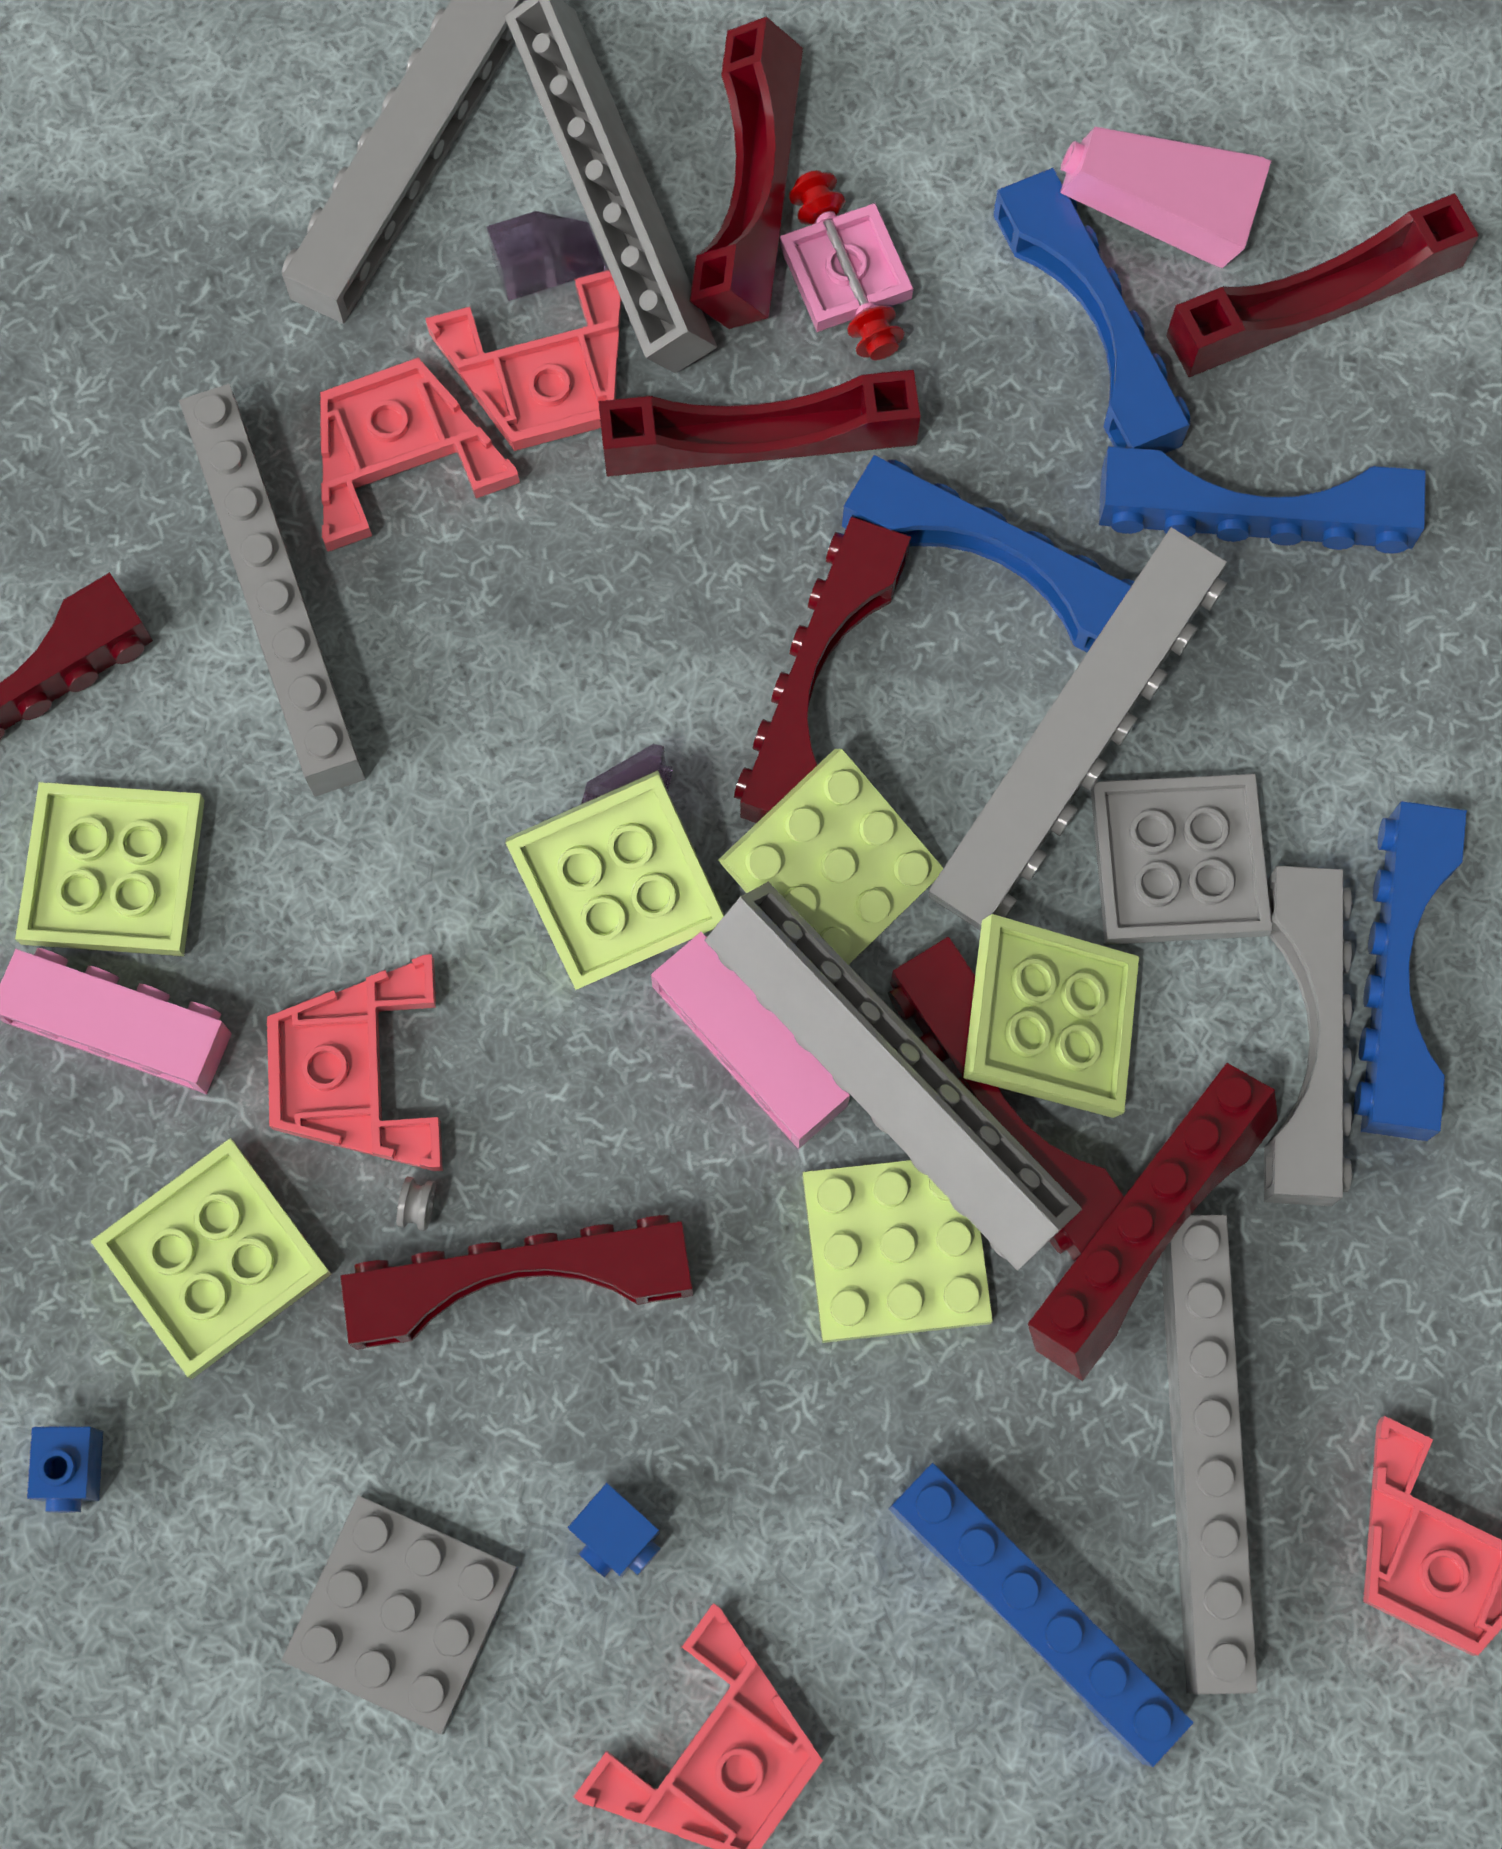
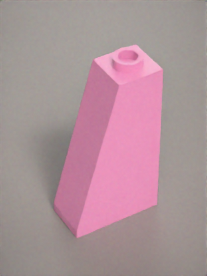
M1094 127L1081 143L1073 141L1068 148L1061 164V170L1066 172V176L1060 193L1214 266L1223 268L1245 249L1271 161L1261 156Z

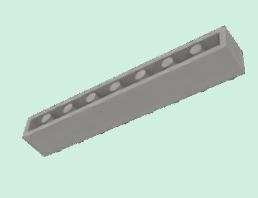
M451 0L446 9L442 8L436 13L431 24L429 37L422 48H416L412 52L407 63L405 76L397 88L392 87L388 91L383 101L382 113L373 128L368 127L362 133L357 147V154L348 168L343 167L338 172L333 184V193L323 208H317L311 216L307 235L298 249H292L287 255L282 268V276L291 300L342 324L345 323L514 44V38L504 16L525 0Z
M525 0L504 17L645 358L676 374L717 348L715 340L702 310L690 302L691 283L575 9L562 0Z
M226 384L180 399L179 402L304 777L314 797L366 780L231 386Z
M1172 527L1169 529L929 889L930 899L980 931L982 920L991 914L1007 918L1017 902V899L1009 894L1021 877L1029 882L1032 880L1048 855L1040 850L1041 846L1051 831L1061 836L1078 808L1070 804L1081 786L1090 791L1105 770L1108 763L1100 759L1111 741L1119 746L1123 743L1138 719L1130 712L1141 696L1151 700L1168 673L1160 667L1170 652L1173 651L1180 656L1198 629L1190 623L1201 606L1210 611L1228 583L1220 577L1227 563L1225 560Z
M769 882L740 896L704 940L717 953L721 963L737 974L755 993L759 1003L774 1013L792 1032L797 1043L803 1049L810 1052L829 1071L835 1083L842 1090L848 1092L871 1116L874 1124L881 1131L888 1134L910 1157L916 1169L927 1175L950 1199L954 1209L967 1217L989 1240L993 1250L1001 1257L1007 1259L1017 1271L1082 1210L1070 1195Z
M1190 1215L1161 1254L1186 1693H1258L1227 1215Z

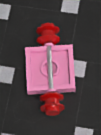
M819 170L809 171L796 180L795 186L789 193V199L792 204L802 206L797 214L799 222L810 226L781 235L780 248L816 331L819 332L852 320L847 328L849 336L862 338L856 346L857 355L864 358L870 357L871 360L885 359L898 350V344L905 335L902 327L890 326L896 316L894 308L890 306L912 299L913 287L876 204L874 203L837 216L845 205V197L840 192H832L837 185L835 175Z

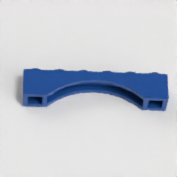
M1054 168L998 189L993 216L1014 256L1038 267L1060 282L1081 303L1096 326L1106 351L1110 374L1109 405L1103 427L1113 446L1161 450L1163 453H1168L1182 447L1191 422L1188 407L1185 401L1180 396L1175 397L1167 383L1165 364L1158 353H1151L1145 342L1144 327L1138 313L1135 310H1128L1121 296L1122 287L1117 273L1111 267L1106 268L1099 255V243L1094 230L1089 225H1083L1077 214L1076 200L1060 193L1063 185Z
M1108 446L1101 468L1099 526H1112L1114 531L1124 534L1138 533L1143 529L1164 530L1165 534H1167L1172 527L1186 537L1193 536L1195 533L1217 534L1219 539L1229 542L1242 541L1248 537L1270 538L1272 543L1282 546L1295 545L1301 541L1322 542L1326 548L1335 550L1347 549L1353 545L1375 546V549L1382 553H1400L1406 549H1413L1425 528V470L1372 466L1352 480L1325 491L1296 497H1262L1234 492L1208 483L1180 467L1161 450Z
M874 455L843 507L842 527L844 528L847 527L850 517H854L910 536V547H947L972 552L1003 565L1025 579L1048 601L1063 622L1073 645L1085 652L1089 651L1135 582L1130 579L1119 580L1101 571L1100 566L1092 559L1083 555L1072 556L1054 547L1053 542L1039 532H1025L1009 524L1006 518L994 509L988 507L978 508L962 500L960 495L947 485L940 483L933 485L915 476L914 472L907 465L897 460L886 461Z
M1401 801L1389 818H1383L1380 823L1377 846L1378 850L1386 851L1384 870L1378 869L1373 886V901L1381 903L1379 922L1374 921L1372 923L1368 940L1369 954L1376 955L1375 975L1369 974L1366 979L1363 995L1364 1007L1372 1008L1370 1028L1364 1027L1362 1030L1358 1051L1359 1060L1367 1061L1365 1082H1358L1354 1096V1114L1362 1115L1361 1132L1428 1141L1441 1131L1445 1076L1429 1053L1416 1023L1410 996L1409 961L1415 931L1427 903L1439 886L1463 862L1467 810Z
M934 1463L888 1508L937 1558L984 1600L1048 1664L1095 1717L1143 1765L1154 1767L1194 1723Z

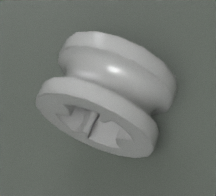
M407 1176L405 1178L397 1207L396 1222L398 1227L405 1228L408 1223H415L418 1230L426 1231L428 1229L435 1202V1181L427 1180L425 1184L419 1185L415 1182L414 1177Z

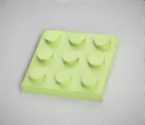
M842 748L834 749L718 859L746 893L769 882L848 965L937 879L943 870L940 863Z
M655 771L506 838L505 843L575 990L693 939L700 932L704 934L711 931L725 916L659 771Z
M39 782L15 940L21 945L184 956L205 802L201 793Z
M994 914L983 919L963 1078L1111 1118L1125 1112L1139 956Z
M231 1138L90 1241L185 1375L190 1379L195 1378L332 1275Z
M911 1160L803 1172L822 1343L988 1325L993 1322L981 1232L967 1217L954 1209L950 1199L927 1175L917 1170Z

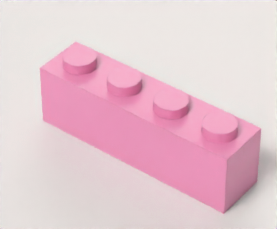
M700 932L651 974L652 986L799 1149L848 1106L850 1095L835 1083L829 1071L810 1052L803 1049L797 1043L792 1032L774 1013L759 1003L755 993L737 974L721 963L717 953L704 941L707 937Z
M37 948L34 955L15 949L0 983V1020L2 1022L207 1094L232 1034L226 1025L219 1020L221 1017L220 1012L196 1002H190L187 1009L169 1003V994L149 985L139 984L136 991L117 984L119 977L94 966H88L85 973L66 967L68 960L65 957L46 949Z

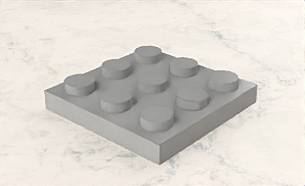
M1255 774L1096 782L1091 789L1105 945L1265 937L1270 935L1272 923Z
M358 1495L281 1661L442 1735L446 1730L518 1567Z

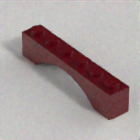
M767 16L727 31L721 76L728 96L734 127L736 152L734 187L730 206L721 229L711 243L696 255L690 302L727 329L769 318L803 47Z
M1453 193L1407 212L1391 225L1361 244L1308 270L1259 285L1242 287L1222 286L1175 305L1166 336L1188 378L1459 269L1464 266L1479 234L1458 197Z
M914 370L864 374L814 394L755 405H695L669 401L654 396L598 401L607 477L916 446L921 418Z
M850 517L844 534L835 532L826 556V562L832 564L826 580L817 578L809 598L808 608L814 610L808 627L798 626L791 644L789 654L796 657L790 674L780 673L773 690L771 702L778 704L772 721L765 719L761 721L756 733L753 750L758 751L759 754L753 770L746 767L743 768L736 785L734 798L741 800L740 818L757 823L817 766L811 748L807 722L808 708L815 682L828 656L844 636L867 616L891 603L908 559L910 536L854 517Z
M110 572L62 601L53 625L38 648L14 673L0 682V739L4 736L6 729L23 719L32 720L46 713L50 709L52 701L67 692H79L90 687L97 680L98 674L116 663L126 664L135 660L144 651V646L153 641Z
M948 936L894 969L890 980V985L893 989L888 992V996L904 1020L912 1016L923 1033L919 1039L1082 1208L1050 1240V1243L1058 1253L1062 1254L1067 1250L1075 1261L1124 1196L1106 1169L1072 1157L1049 1144L1027 1126L1004 1099L998 1087L963 1078L975 975Z
M1229 1063L1224 1065L1027 1323L1035 1350L1081 1381L1086 1378L1116 1338L1142 1284L1179 1228L1219 1183L1233 1171L1247 1163L1277 1123L1275 1089Z
M657 1215L638 1219L636 1221L637 1228L614 1232L613 1224H600L580 1229L581 1237L558 1241L557 1233H543L524 1238V1246L502 1250L501 1242H486L467 1247L468 1255L446 1258L444 1251H430L412 1255V1264L389 1267L388 1260L358 1263L354 1265L355 1273L340 1275L348 1344L354 1349L360 1350L413 1341L434 1318L457 1301L488 1286L518 1278L553 1276L582 1280L614 1291L636 1305L691 1297L693 1292L682 1221L670 1223L668 1215Z

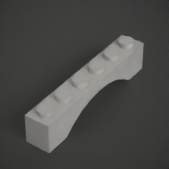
M1276 866L1267 879L1272 932L1269 937L1283 953L1298 981L1307 1011L1309 1051L1307 1070L1297 1102L1282 1128L1264 1147V1202L1332 1206L1343 1198V1192L1349 1191L1352 1179L1350 1158H1343V1136H1349L1352 1122L1350 1103L1343 1102V1081H1349L1352 1067L1350 1048H1343V1027L1349 1026L1352 1012L1350 994H1343V973H1349L1352 958L1350 941L1343 940V920L1347 921L1350 917L1352 896L1350 888L1343 887L1342 869Z

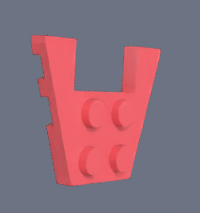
M609 270L575 279L576 291L587 327L488 353L483 352L470 307L425 318L429 335L514 451L601 428L598 401L616 399L621 297Z
M419 358L320 392L321 455L323 458V483H321V501L323 504L322 538L328 552L372 536L355 491L356 488L453 453H458L476 499L520 483L516 467L509 459L506 460L498 452L487 434L480 427L475 426L460 409V404Z
M432 954L414 958L412 963L390 972L384 970L368 976L366 981L335 993L333 990L267 1016L269 1126L273 1130L431 1171H443L441 1121L439 1117L382 1121L378 1014L381 1011L436 1008L435 966Z
M1386 1416L1381 1417L1376 1426L1363 1602L1471 1656H1478L1502 1629V1540L1411 1496V1491L1433 1439Z
M713 1603L682 1648L730 1685V1688L658 1788H654L606 1751L573 1797L580 1803L606 1810L623 1818L678 1835V1837L712 1849H761L823 1760L725 1614Z

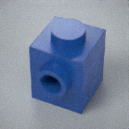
M32 1427L27 1499L46 1502L45 1512L78 1513L81 1512L82 1501H99L104 1431L93 1427Z
M608 1483L601 1488L567 1527L586 1545L579 1555L604 1578L612 1569L621 1577L629 1569L638 1576L661 1549L653 1542L661 1532Z

